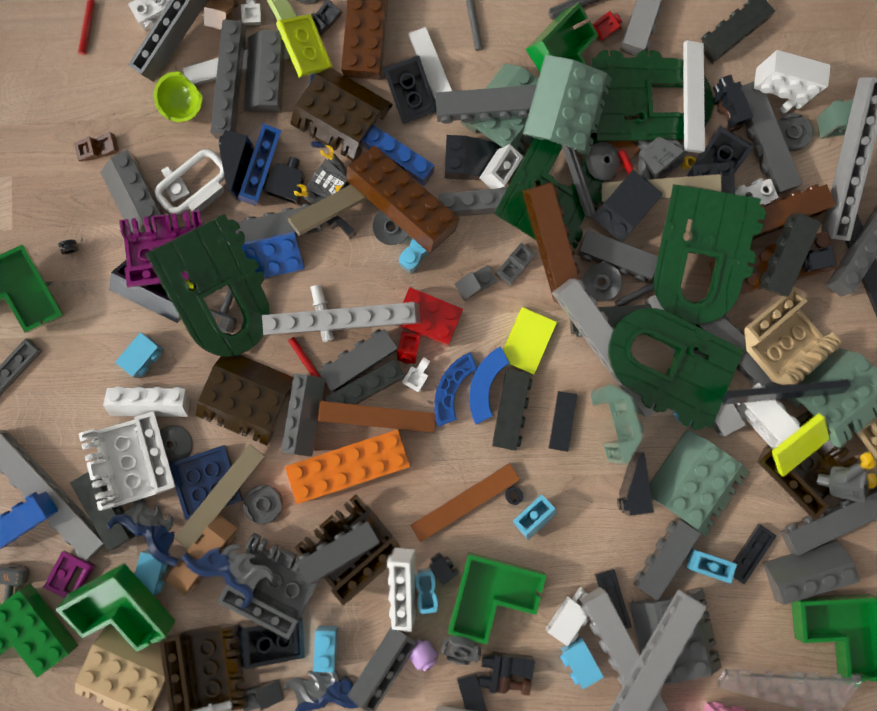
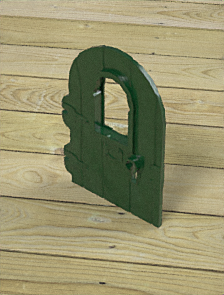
M603 50L597 54L596 58H590V67L606 72L612 79L610 87L607 88L608 94L602 95L605 104L604 107H601L603 111L599 124L595 126L597 128L595 133L596 141H654L657 137L665 140L684 139V113L653 112L651 88L678 87L684 89L683 59L663 58L662 54L655 50H650V57H648L647 50H642L636 55V58H624L623 54L617 50H611V56H609L608 50ZM704 75V123L706 126L713 111V94L711 86ZM635 116H638V117H639V118H637V119H635V120H625V118H624V117H631V118H633V117H635Z
M591 133L590 137L594 140L593 145L598 142H604L596 141V134ZM534 138L494 214L536 240L522 190L532 188L534 182L537 186L552 183L558 190V206L561 205L563 208V224H566L569 230L568 242L576 249L578 244L573 240L575 239L580 242L582 238V229L579 226L585 214L574 181L568 187L558 183L554 177L549 175L553 164L562 150V145L550 140ZM585 155L581 168L592 201L599 206L602 198L599 189L603 181L597 180L589 174L585 165ZM605 157V158H604V161H605V163H608V160H607V158Z
M673 184L653 284L656 298L665 311L691 324H704L721 318L733 307L740 294L743 278L750 277L754 272V267L748 266V262L751 264L756 263V254L750 250L753 235L759 234L764 227V223H757L758 219L765 220L766 218L765 209L760 206V198ZM690 219L692 220L689 232L690 238L686 241L683 235L686 233L687 222ZM688 253L705 254L716 258L709 292L706 298L697 303L689 300L686 301L681 293V284Z
M225 214L145 254L195 343L211 354L229 357L249 351L263 337L262 315H270L269 303L261 287L264 281V273L262 270L255 272V269L260 268V265L254 259H247L241 247L245 243V235L243 231L237 234L235 232L241 228L239 223L232 219L228 220ZM184 271L186 272L189 281L192 282L194 285V288L192 290H189V284H187L186 280L182 275V272ZM228 285L243 315L241 330L232 335L221 331L203 299Z
M643 308L626 315L617 323L608 344L610 367L622 385L641 395V401L645 407L651 409L653 403H655L653 411L657 413L665 412L667 409L679 413V421L687 427L692 421L690 428L693 430H701L705 426L712 428L723 402L722 397L728 390L744 352L743 349L658 308ZM640 334L647 335L676 349L673 356L674 359L666 375L641 364L633 357L631 349L636 336ZM693 349L707 355V359L701 357V355L693 354Z

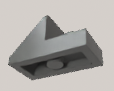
M487 265L474 273L470 272L455 283V286L465 301L496 284L497 280Z
M279 679L247 688V695L245 697L248 699L249 706L244 708V711H251L260 708V711L284 700Z

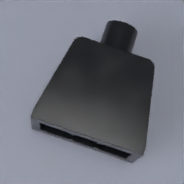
M290 157L287 166L277 163L262 188L264 193L299 206L301 196H296L294 191L301 193L302 189L297 185H304L305 175L301 170H298L301 161L295 157Z

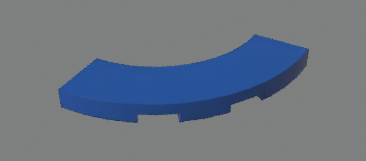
M501 346L493 350L481 362L471 382L469 403L476 425L494 416L490 407V388L497 374L510 364Z
M471 352L452 363L438 383L434 399V412L438 427L457 420L454 410L456 391L461 382L469 374L477 370Z

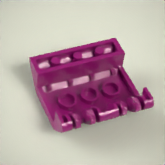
M200 210L191 211L193 224L190 222L189 212H184L185 227H179L176 213H171L173 227H171L169 214L151 216L153 229L151 228L149 216L144 217L143 222L146 232H139L136 218H131L133 232L129 219L119 220L120 231L125 244L127 262L125 275L128 288L161 283L145 253L201 226ZM182 272L184 279H189L186 272Z

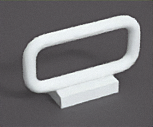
M209 149L196 153L156 186L155 197L157 201L169 213L181 214L189 208L191 211L200 210L202 212L225 193L220 185L225 179L221 157ZM210 157L219 166L220 173L180 206L173 207L163 196V190L200 160Z

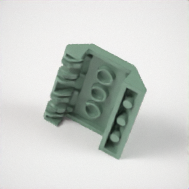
M545 55L523 134L539 140H550L576 150V153L589 156L592 148L590 145H593L594 141L590 136L591 133H596L597 131L595 126L599 124L603 111L601 107H604L605 104L602 95L608 94L607 88L610 87L611 77L606 72L578 61Z
M504 64L486 89L537 85L538 78L521 66ZM511 116L509 119H500L498 117L488 121L472 119L470 122L460 121L461 124L472 132L476 133L479 130L501 147L509 144L512 145L520 154H525L527 151L520 142V139L522 138L529 145L532 144L534 139L523 134L527 118H520L519 116Z
M841 348L825 359L809 375H805L799 384L848 379L850 380L851 387L845 393L788 399L796 408L803 404L814 416L821 414L825 417L827 429L831 431L829 439L838 448H841L847 441L852 439L851 431L859 433L877 417V368L862 354Z
M613 385L595 389L590 394L592 404L594 406L608 403L618 440L603 443L607 460L611 463L627 464L643 438L642 433L644 432L642 422L638 421L636 415L638 412L637 403L635 400H632L630 395Z
M686 430L650 482L652 500L666 507L690 524L694 530L706 537L711 531L707 525L712 528L715 525L709 519L710 516L720 517L721 513L718 509L724 511L732 500L729 493L732 495L736 494L735 489L731 486L733 482L737 485H742V479L745 480L750 472L743 464L710 441Z

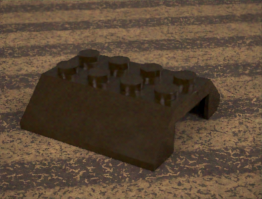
M329 67L314 76L296 103L290 124L305 132L309 128L311 121L312 125L309 136L324 145L331 146L334 151L339 148L341 140H343L341 155L346 156L351 161H355L362 153L361 143L377 119L383 120L393 103Z
M242 355L220 356L214 364L199 397L196 417L206 418V421L211 422L215 417V413L219 414L218 426L222 427L224 424L225 429L240 434L242 431V436L247 437L250 428L255 429L253 441L257 442L259 440L260 444L268 446L274 434L272 429L284 401L291 394L294 377Z
M808 410L796 419L800 423L801 428L815 416ZM830 440L784 477L777 470L772 453L773 449L769 445L764 447L757 461L815 521L829 508L826 502L832 497L828 486L817 484L819 473L830 475L832 467L850 468L854 464H860L861 462H857L858 459L854 456L841 463L839 460L845 457L849 450L846 447L843 448L844 445L841 448L836 447Z
M357 494L350 499L353 506L348 502L344 504L345 509L351 513L348 517L337 510L334 512L336 517L331 515L319 525L322 531L318 528L313 531L315 536L320 539L318 543L307 536L304 538L305 543L301 541L295 546V549L301 556L308 552L311 555L317 551L316 547L325 542L330 544L335 541L334 537L342 532L347 534L352 531L351 527L361 521L363 524L369 523L380 542L379 545L324 577L332 587L330 591L342 606L387 569L389 555L392 556L395 548H401L393 534Z
M220 624L186 630L159 640L169 711H192L208 707L209 704L215 705L229 700L232 706L231 711L244 709L249 706L248 699L245 697L247 695L246 689L237 688V685L245 682V678L241 676L244 674L241 656H236L241 654V651L238 648H231V644L239 641V637L234 636L238 633L237 624Z

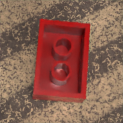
M409 287L403 303L415 302L419 304L421 323L396 326L449 347L463 313V308Z

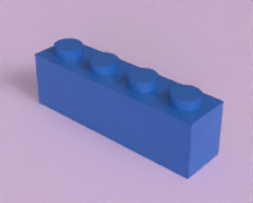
M263 123L238 200L254 206L257 205L281 130Z
M373 125L361 143L368 150L375 145L423 187L434 173V164L375 125Z
M47 491L41 494H37V492L32 493L25 498V503L23 501L11 507L13 511H6L0 515V549L59 512Z

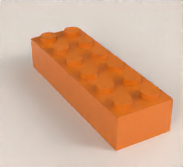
M399 429L287 465L285 469L296 504L408 468L411 465Z

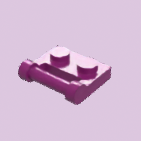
M66 550L62 551L43 588L65 598L69 593L85 584L90 572L94 571L96 565ZM78 567L82 568L83 570L72 591L67 590Z

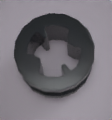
M64 240L58 243L59 247L62 248L60 250L61 254H72L78 251V247L75 246L77 244L76 240Z
M511 487L506 491L505 498L510 504L517 505L522 502L523 493L519 488ZM513 490H516V493L519 495V499H516V501H512V498L509 497V493H513Z

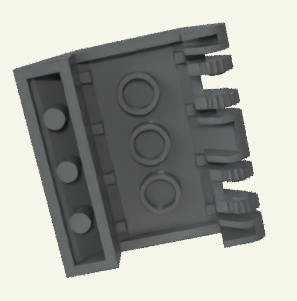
M253 533L245 547L247 548L245 553L256 555L255 558H250L252 564L264 565L270 568L273 572V581L271 582L268 577L260 579L253 590L252 601L244 609L240 607L245 601L244 595L226 584L217 603L289 640L319 581L308 586L296 564L299 562V559L297 558L294 561L297 554L283 547L277 552L279 545L276 543L269 551L265 549L268 539L263 538L260 543L261 536Z
M703 588L686 590L688 596L704 606L707 604L706 599H702L705 597ZM674 597L652 602L649 599L629 603L640 654L645 649ZM704 611L703 618L695 626L694 634L687 640L682 655L677 658L673 671L666 677L664 684H674L710 676L722 668L720 658H718V651H709V648L716 644V640L713 638L714 632L711 620L708 618L710 617L708 611Z

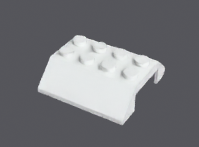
M154 411L136 416L134 420L100 430L91 429L79 433L80 441L87 442L82 444V449L97 447L98 453H91L85 456L86 461L97 460L87 463L90 479H103L93 482L92 486L98 488L107 485L108 487L107 492H100L95 495L96 500L108 498L97 502L99 511L151 497L175 487Z

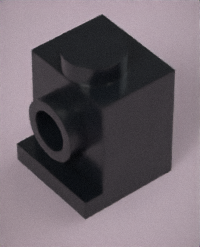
M832 246L822 250L814 249L808 251V255L802 265L804 272L818 271L835 266L836 262Z
M438 552L430 558L429 567L442 585L459 574L457 568L452 569L454 565L448 556L444 558Z

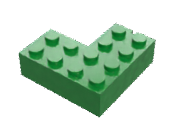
M580 3L564 10L525 49L539 72H541L545 55L572 59L587 65L581 54L599 35L591 21L575 29L573 28L574 25L588 18Z
M23 244L0 254V302L7 301L24 333H29L44 326L43 321L50 323L65 316L28 249Z
M468 552L448 626V634L465 637L487 645L497 605L537 615L541 599L539 593L543 591L546 574L535 569Z
M125 563L69 593L56 608V611L81 638L111 623L136 652L150 646L151 643L154 644L167 637L175 623V619Z
M31 583L0 604V655L13 646L36 678L79 646Z
M870 593L815 596L791 603L795 639L802 643L835 642L837 675L839 678L848 683L867 682V680L871 682L877 681V596Z

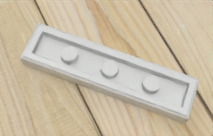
M426 27L408 34L416 55L420 56L436 102L435 92H448L452 90Z

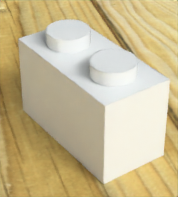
M510 144L498 149L480 176V179L491 189L505 186L523 156Z

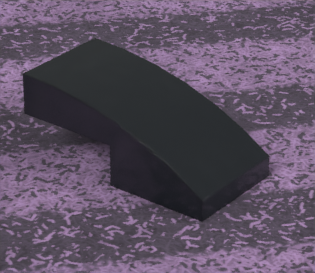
M326 0L317 13L312 12L311 14L320 37L343 13L331 0Z
M339 216L326 221L332 230L339 225L350 240L356 236L353 228Z

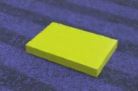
M311 14L277 21V27L299 77L318 73L333 67Z
M521 307L503 348L510 362L509 365L534 375L557 322Z
M817 414L772 450L777 470L783 477L830 440L825 417Z

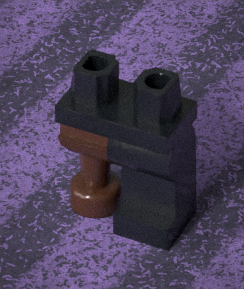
M732 74L720 78L719 84L713 87L716 95L713 98V105L718 104L717 111L725 114L728 119L727 129L734 132L742 128L743 124L748 123L753 118V114L741 89V82L735 83Z
M493 651V655L482 654L481 667L491 668L490 675L480 673L479 686L489 689L490 693L506 694L509 690H521L522 695L529 696L535 665L533 656L499 653ZM512 675L524 676L522 682L511 680Z

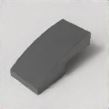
M521 242L495 274L510 286L536 254Z

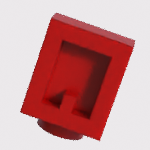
M608 11L592 24L602 42L617 30L621 31L623 29L620 25L623 21L617 13L613 14L611 11Z
M402 331L397 350L398 361L405 364H416L421 335Z

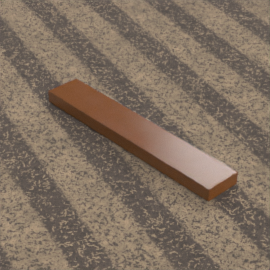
M320 401L318 421L434 433L435 413Z
M509 463L410 526L419 541L422 542L515 484L520 479Z

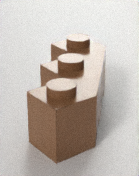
M211 0L202 9L204 25L221 30L223 19L234 20L232 11L234 7H238L240 0Z
M219 514L202 532L203 535L197 542L193 543L187 552L193 559L197 560L214 548L219 547L221 551L225 545L228 547L236 539L234 534L238 528ZM182 560L179 565L177 564L166 581L185 596L190 590L193 592L201 582L198 580L201 576L186 567L187 564Z

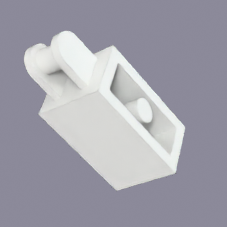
M583 587L577 590L573 598L566 596L545 628L550 635L566 646H569L570 642H575L579 635L578 630L581 626L584 627L589 620V617L586 618L580 608L582 604L580 605L577 602L579 597L582 598L588 594L584 591Z

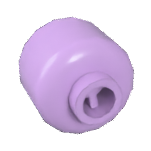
M419 639L409 658L417 670L423 669L425 672L437 663L438 653L430 641L425 640L421 642Z

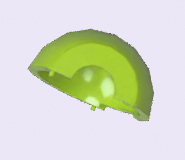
M179 71L167 73L155 85L154 103L159 113L166 119L174 122L189 121L201 110L203 94L183 73Z

